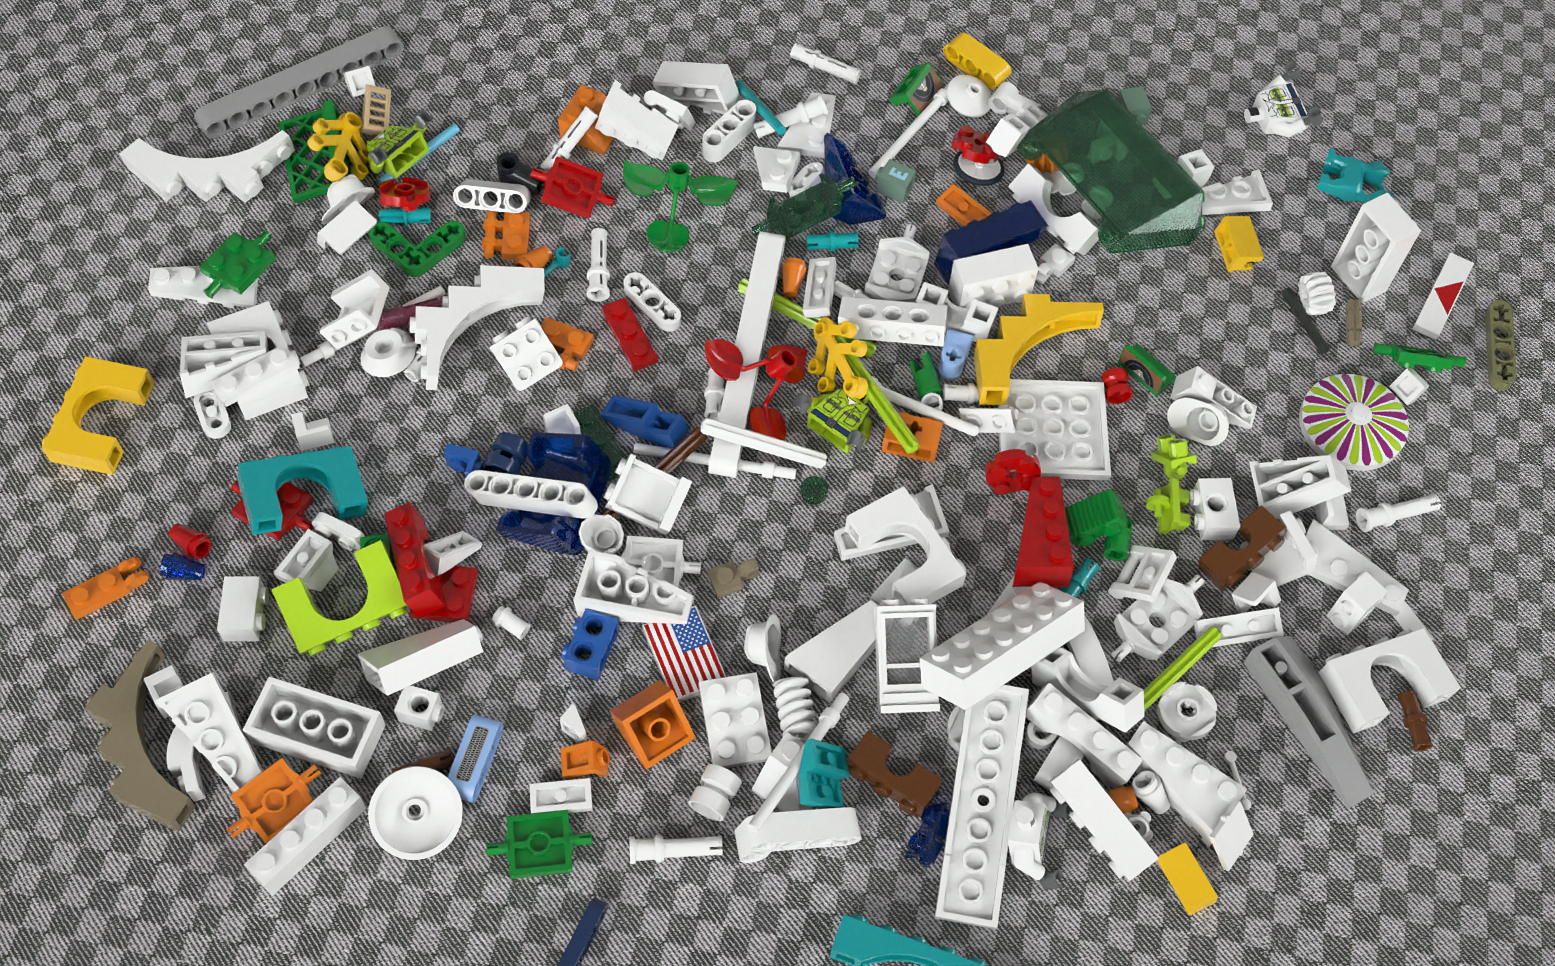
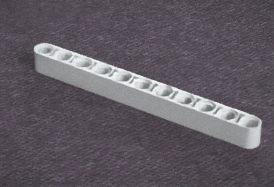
M759 232L735 346L738 347L743 356V366L761 361L773 305V294L776 291L784 252L785 235ZM759 367L746 372L740 371V377L736 381L727 380L718 421L747 429ZM715 437L708 473L736 478L743 445Z

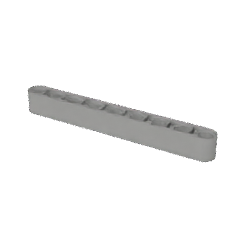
M380 27L198 108L194 118L208 138H218L345 81L343 71L363 65H368L372 69L392 60L403 52L404 45L391 27Z

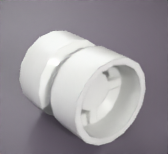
M709 764L701 776L700 783L702 786L695 788L688 804L694 811L708 819L723 821L731 806L728 799L736 796L742 781L730 770L715 764Z

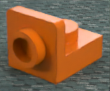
M590 740L561 748L563 778L570 780L593 773L601 777L608 776L610 757L604 746Z

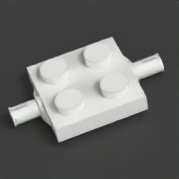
M627 536L626 548L621 558L637 569L640 567L646 570L650 576L660 581L664 580L679 588L683 573L700 574L701 562H684L683 540Z

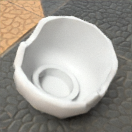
M593 514L581 523L579 536L582 545L587 551L592 550L614 554L622 547L624 540L622 526L611 515Z

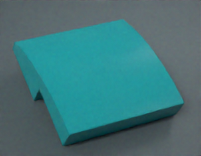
M812 738L806 740L799 771L800 804L818 809L844 808L840 780L849 777L845 748Z

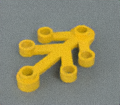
M353 112L341 114L338 120L319 118L313 124V130L316 133L307 141L309 147L314 151H320L324 146H337L333 158L325 165L324 170L326 178L333 182L340 181L348 173V168L344 163L346 153L353 164L351 174L362 180L369 173L368 168L365 166L369 163V152L360 135L362 120ZM329 130H341L340 135H326ZM351 138L359 150L358 152H356L354 146L352 145L350 141Z
M823 317L815 324L814 338L817 341L815 358H812L808 363L809 373L815 375L823 374L825 370L824 358L826 348L829 350L825 377H821L817 384L819 392L827 394L834 391V378L837 366L844 379V392L849 397L861 399L866 395L868 390L867 380L854 375L844 355L863 357L867 352V344L857 339L851 343H837L835 340L836 336L853 338L857 332L855 323L844 321L841 325H836L832 319Z

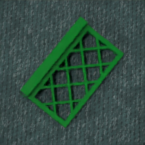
M332 99L322 102V109L278 122L279 130H283L285 133H287L286 129L300 127L294 136L288 135L293 146L297 143L303 146V148L297 155L292 153L285 160L291 196L294 203L325 195L332 184H321L326 177L324 174L325 167L319 165L318 162L324 155L330 157L331 160L337 146H324L320 151H315L317 152L316 155L309 161L304 157L311 148L306 141L300 139L306 130L313 134L316 133L313 127L310 126L314 120L319 118L338 120L340 113ZM329 130L326 135H340L341 130ZM346 153L344 163L348 168V173L345 176L351 174V164ZM299 163L307 165L301 174L294 172ZM313 169L321 171L315 180L307 178ZM303 182L310 184L307 191L298 193V189Z

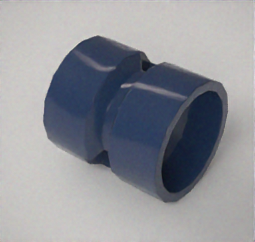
M508 432L499 433L491 447L492 452H489L482 465V470L518 475L521 470L520 465L525 462L531 450L529 444L515 434Z

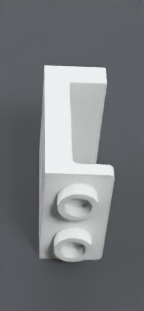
M371 269L334 290L331 299L341 307V311L336 320L321 327L320 334L336 349H339L376 329L390 287Z
M632 453L627 457V460L621 458L615 473L619 474L616 484L610 483L603 497L608 500L605 508L661 534H668L692 481L684 477L678 479L635 459L636 455Z

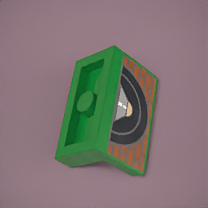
M929 62L911 67L889 99L894 106L909 103L919 116L934 100V95L944 86V83Z
M1138 343L1133 347L1127 344L1123 348L1118 364L1156 397L1174 383L1176 376Z

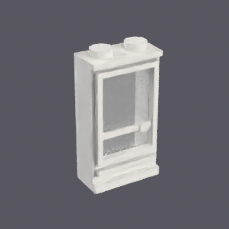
M928 598L910 599L911 604L899 605V599L881 600V605L874 606L877 700L880 713L940 711L939 696L923 688L921 681L920 657L937 647L936 604H928Z

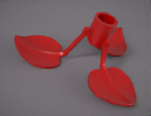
M707 339L704 344L706 359L712 370L721 378L736 381L740 377V371L746 372L762 365H767L766 371L770 377L777 378L764 400L762 408L755 407L750 411L749 424L753 432L785 441L786 424L784 418L777 409H768V404L782 381L796 384L803 379L807 349L792 345H774L767 351V357L764 360L743 366V356L737 346L722 339Z

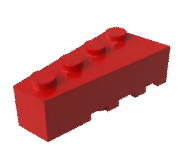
M1032 477L1012 587H1032L1038 582L1045 583L1051 587H1069L1074 564L1060 477Z

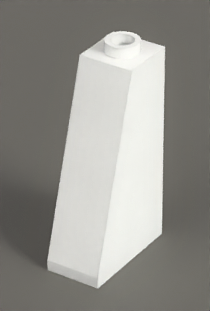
M870 600L790 652L785 657L784 670L793 677L809 679L807 687L830 703L876 648L874 606L877 604ZM885 618L886 635L892 628L894 618Z
M462 619L363 651L358 654L366 680L388 696L482 653L483 649L480 642L483 641V636L477 625Z

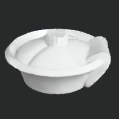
M399 328L377 331L365 343L361 353V365L367 373L377 377H388L398 374L412 362L417 344L404 330Z

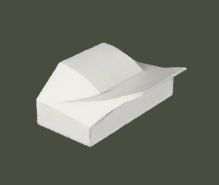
M308 529L274 571L275 577L285 583L300 577L304 579L308 589L321 592L339 569L333 556L332 542Z

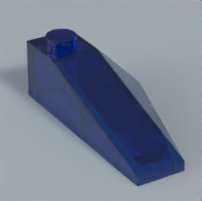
M827 132L824 135L825 199L829 206V214L835 220H841L848 225L884 219L887 215L880 199L875 193L871 195L866 188L869 182L866 177L862 176L855 169L857 163L843 142Z

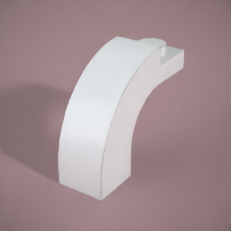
M224 692V694H225V696H226V698H227V700H228V702H229V704H230V706H231V708H232V710H233V712H234V714H235V716H236V718H237V720H238V722H239L238 715H237V711H236V707H235V703H234V701L232 700V698H231V696L229 695V693H228V692ZM175 726L167 747V767L175 779L178 778L182 793H187L194 802L205 799V791L199 770V760L202 752L200 753L196 749L193 742L182 729L180 730Z

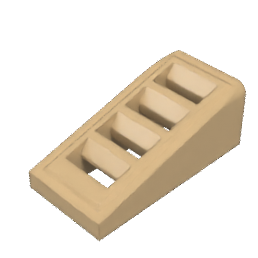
M366 84L361 134L379 135L389 127L391 89ZM371 92L384 95V99L371 97ZM370 103L383 104V108L371 106ZM370 111L382 113V117L371 115ZM369 120L379 121L381 125L369 123Z

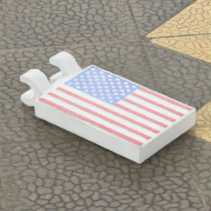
M696 606L691 607L687 624L646 623L642 625V630L665 685L673 690L679 703L700 695L699 681L726 677Z

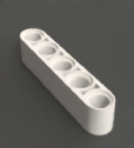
M483 470L471 472L467 475L464 482L467 491L482 505L582 519L591 517L598 507L597 500L587 487L581 483Z

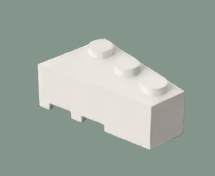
M663 61L653 80V85L658 93L687 108L690 105L703 108V113L711 114L713 111L724 115L738 101L742 100L728 64Z
M1331 455L1302 457L1290 461L1277 459L1273 460V462L1259 463L1258 461L1249 462L1259 507L1262 505L1276 519H1280V514L1291 511L1293 514L1351 491L1346 467Z

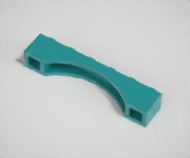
M857 914L843 915L830 954V958L851 966H868L888 961L911 962L922 966L988 965L987 962L979 958L970 957L966 959L960 957L955 950L949 947L940 946L938 949L927 945L928 942L921 937L911 935L908 938L897 934L898 931L888 925H880L878 927L869 924L865 917Z

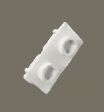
M975 406L959 408L961 420L977 426L979 433H1015L1013 420L1018 419V410L1013 409L1012 406L1007 408H975Z

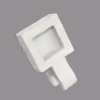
M1055 243L1040 257L1039 273L1036 280L1043 284L1052 274L1059 278L1074 264L1076 257Z

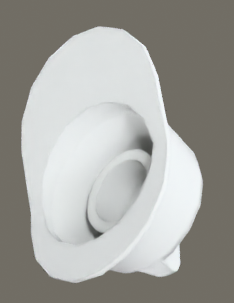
M354 174L345 176L340 181L333 182L327 192L330 209L324 214L321 221L323 224L331 222L354 201H357L360 205L374 195V188L365 187Z
M1185 397L1177 399L1168 409L1167 419L1170 427L1177 434L1204 445L1215 446L1222 443L1228 435L1230 420H1228L1225 410L1216 403H1205Z
M772 614L766 622L748 626L744 651L747 658L753 664L767 667L770 678L775 683L780 680L781 627L777 615Z

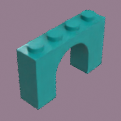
M336 446L328 450L305 451L301 454L278 455L269 459H252L244 463H238L237 480L252 535L281 531L283 515L276 492L283 484L294 479H310L324 486L331 496L337 519L345 520L366 516L368 499L351 446Z

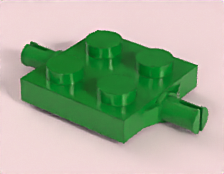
M263 230L255 240H251L233 232L199 266L202 274L213 280L203 290L205 295L212 299L221 288L233 290L241 295L276 260L273 252L263 248L272 238L270 233Z
M1375 342L1373 346L1374 354L1388 355L1393 358V362L1399 363L1401 367L1414 369L1416 365L1425 367L1427 371L1442 373V369L1452 370V366L1464 368L1466 365L1465 356H1455L1450 353L1444 354L1440 351L1391 343L1386 345Z
M568 810L507 816L505 841L486 843L487 856L506 854L509 861L511 879L573 873L572 854L574 846L592 845L591 831L573 834L569 826Z

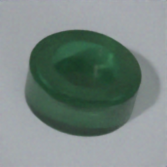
M818 476L806 478L801 484L800 494L802 499L812 505L824 502L828 495L827 482Z

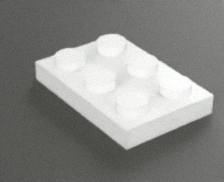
M757 672L699 681L698 686L712 764L730 768L766 762L772 752Z

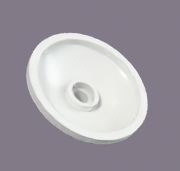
M412 766L393 772L378 785L370 800L368 819L375 840L384 850L402 859L419 860L441 852L452 842L460 828L463 809L456 787L444 774L432 768ZM416 804L420 806L418 814L412 815L409 813L411 805Z

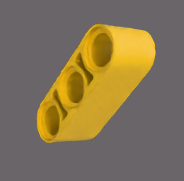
M962 32L943 48V53L947 60L966 74L981 80L988 89H995L1011 75V67L1008 62L967 33Z

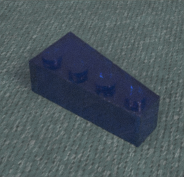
M1031 200L1022 204L1016 203L1002 212H993L985 219L980 221L973 220L965 227L947 231L943 235L934 265L949 286L954 260L1030 244L1041 238L1047 223Z

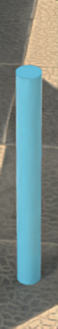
M453 123L426 143L430 151L416 163L460 132L459 127ZM385 173L377 180L381 184L383 181L393 179V177Z

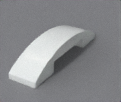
M1084 615L1085 631L1068 641L1067 646L1073 654L1077 665L1088 678L1100 685L1109 686L1114 681L1108 662L1091 624ZM1091 715V717H1092L1094 720H1096V721H1097V720H1101V719H1099V718H1097V717Z

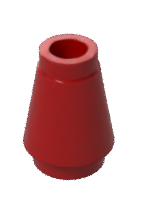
M179 523L172 526L169 531V537L189 558L202 559L211 549L212 543L205 533Z

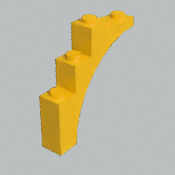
M1024 294L1020 316L1000 317L997 332L998 339H977L974 363L979 405H1006L1011 372L1017 362L1031 348L1043 340L1074 330L1100 328L1104 312L1103 303L1051 302L1050 294Z

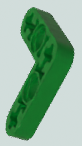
M379 221L368 231L372 245L411 277H419L425 274L461 246L466 239L464 226L458 221L445 223L417 246L411 244L386 222ZM384 233L386 235L387 242L385 238L382 236ZM397 245L405 247L400 253H393L391 251ZM432 245L441 246L438 252L432 253L428 251V248Z

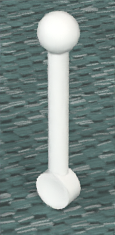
M1227 751L1224 755V761L1230 765L1234 780L1242 785L1235 764L1237 755L1233 751ZM1244 794L1241 798V804L1244 810H1249L1251 808V801Z

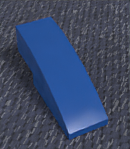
M613 395L600 413L601 418L612 425L641 439L668 448H674L684 439L689 431L683 415L660 411L656 403Z

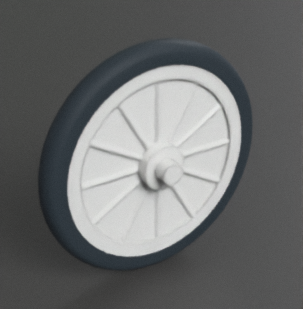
M959 151L953 159V167L956 173L971 184L979 186L993 185L999 182L1004 175V166L999 158L996 162H994V159H990L988 164H981L962 157L963 151Z

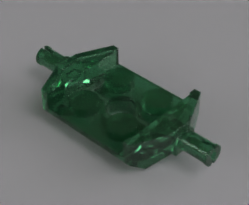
M821 173L819 174L821 183L777 204L774 197L771 198L765 221L751 226L754 235L757 236L760 231L765 232L770 229L771 233L775 232L776 234L785 235V240L839 214L842 211L843 192L857 187L854 177L851 176L840 183H835L832 179Z

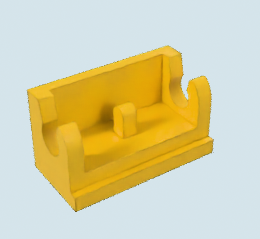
M1225 216L1214 233L1228 272L1253 269L1252 263L1248 262L1262 261L1264 255L1250 216Z
M1186 842L1158 856L1159 859L1156 861L1173 887L1187 914L1192 915L1216 903L1218 896Z

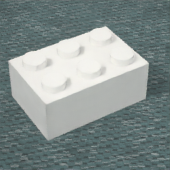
M1025 244L954 260L948 287L953 304L968 308L971 306L973 299L998 308L1013 302L1021 303L1024 294H1032L1039 269L1029 245Z

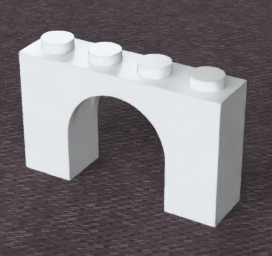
M269 301L207 322L211 335L266 331L269 349L273 350L284 343L287 347L292 345L287 330L281 331L279 327L284 324L279 310L273 311ZM290 351L298 364L301 365L296 351ZM295 370L238 401L245 420L308 398L305 387L309 386V382L304 370L300 372Z
M904 486L848 515L845 530L859 550L890 535H904L916 540L923 547L927 561L917 570L893 582L890 595L893 599H899V605L911 604L910 599L928 598V604H931L963 586L966 568L960 559H956L953 556L947 540L938 535L932 519L921 511L915 495L909 494Z
M1424 628L1414 632L1411 629L1405 630L1391 640L1388 637L1381 638L1367 648L1365 645H1360L1352 649L1349 654L1343 656L1341 653L1334 654L1325 660L1326 665L1318 672L1353 734L1378 725L1390 714L1372 683L1370 675L1371 666H1388L1401 673L1407 679L1412 689L1416 691L1417 697L1424 708L1448 700L1461 688Z

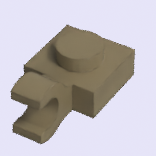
M755 558L743 562L737 568L734 561L707 570V575L717 599L743 590L744 584L742 581L759 576V567Z

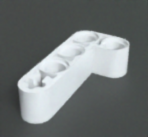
M852 807L772 812L758 833H753L747 827L754 815H751L744 819L734 831L739 859L742 863L760 861L766 858L772 851L846 846L857 843L862 839L856 810Z

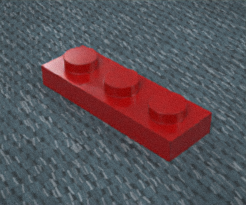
M624 297L601 306L602 314L633 372L658 363V357L626 298Z

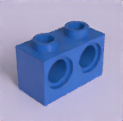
M586 608L582 618L577 617L573 626V639L571 643L566 642L561 658L564 659L567 671L598 681L618 636L619 621L617 618ZM593 628L601 629V632L598 634L588 633ZM582 653H588L591 655L588 659L585 660L577 658V656Z

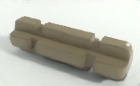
M1350 299L1346 304V313L1348 314L1346 315V333L1348 334L1346 335V343L1349 346L1356 347L1362 342V333L1360 332L1362 330V313L1360 312L1362 307L1360 300Z

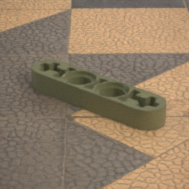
M1495 300L1485 311L1487 369L1490 385L1502 391L1509 389L1517 377L1514 321L1511 305L1503 300ZM1494 330H1501L1505 333L1506 338H1499L1495 335ZM1501 351L1505 353L1507 360L1499 359L1495 352Z

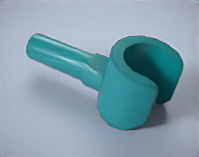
M564 247L556 250L555 260L544 269V278L558 267L566 268L570 265L571 253L564 256Z

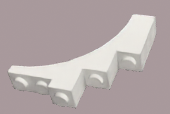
M281 130L267 141L251 149L229 156L187 158L172 155L153 148L140 138L119 154L127 168L166 202L187 186L205 202L216 196L220 190L226 187L246 203L264 188L261 179L268 175L283 160L288 159L295 151L289 135Z
M480 265L479 276L474 275V287L448 286V295L442 296V307L416 306L415 317H410V333H415V344H421L420 354L421 356H426V363H421V379H426V390H437L439 370L444 356L455 339L469 326L481 318L502 309L522 305H542L545 291L544 268Z

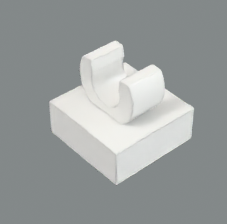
M1406 368L1389 387L1406 405H1410L1429 385L1414 369Z

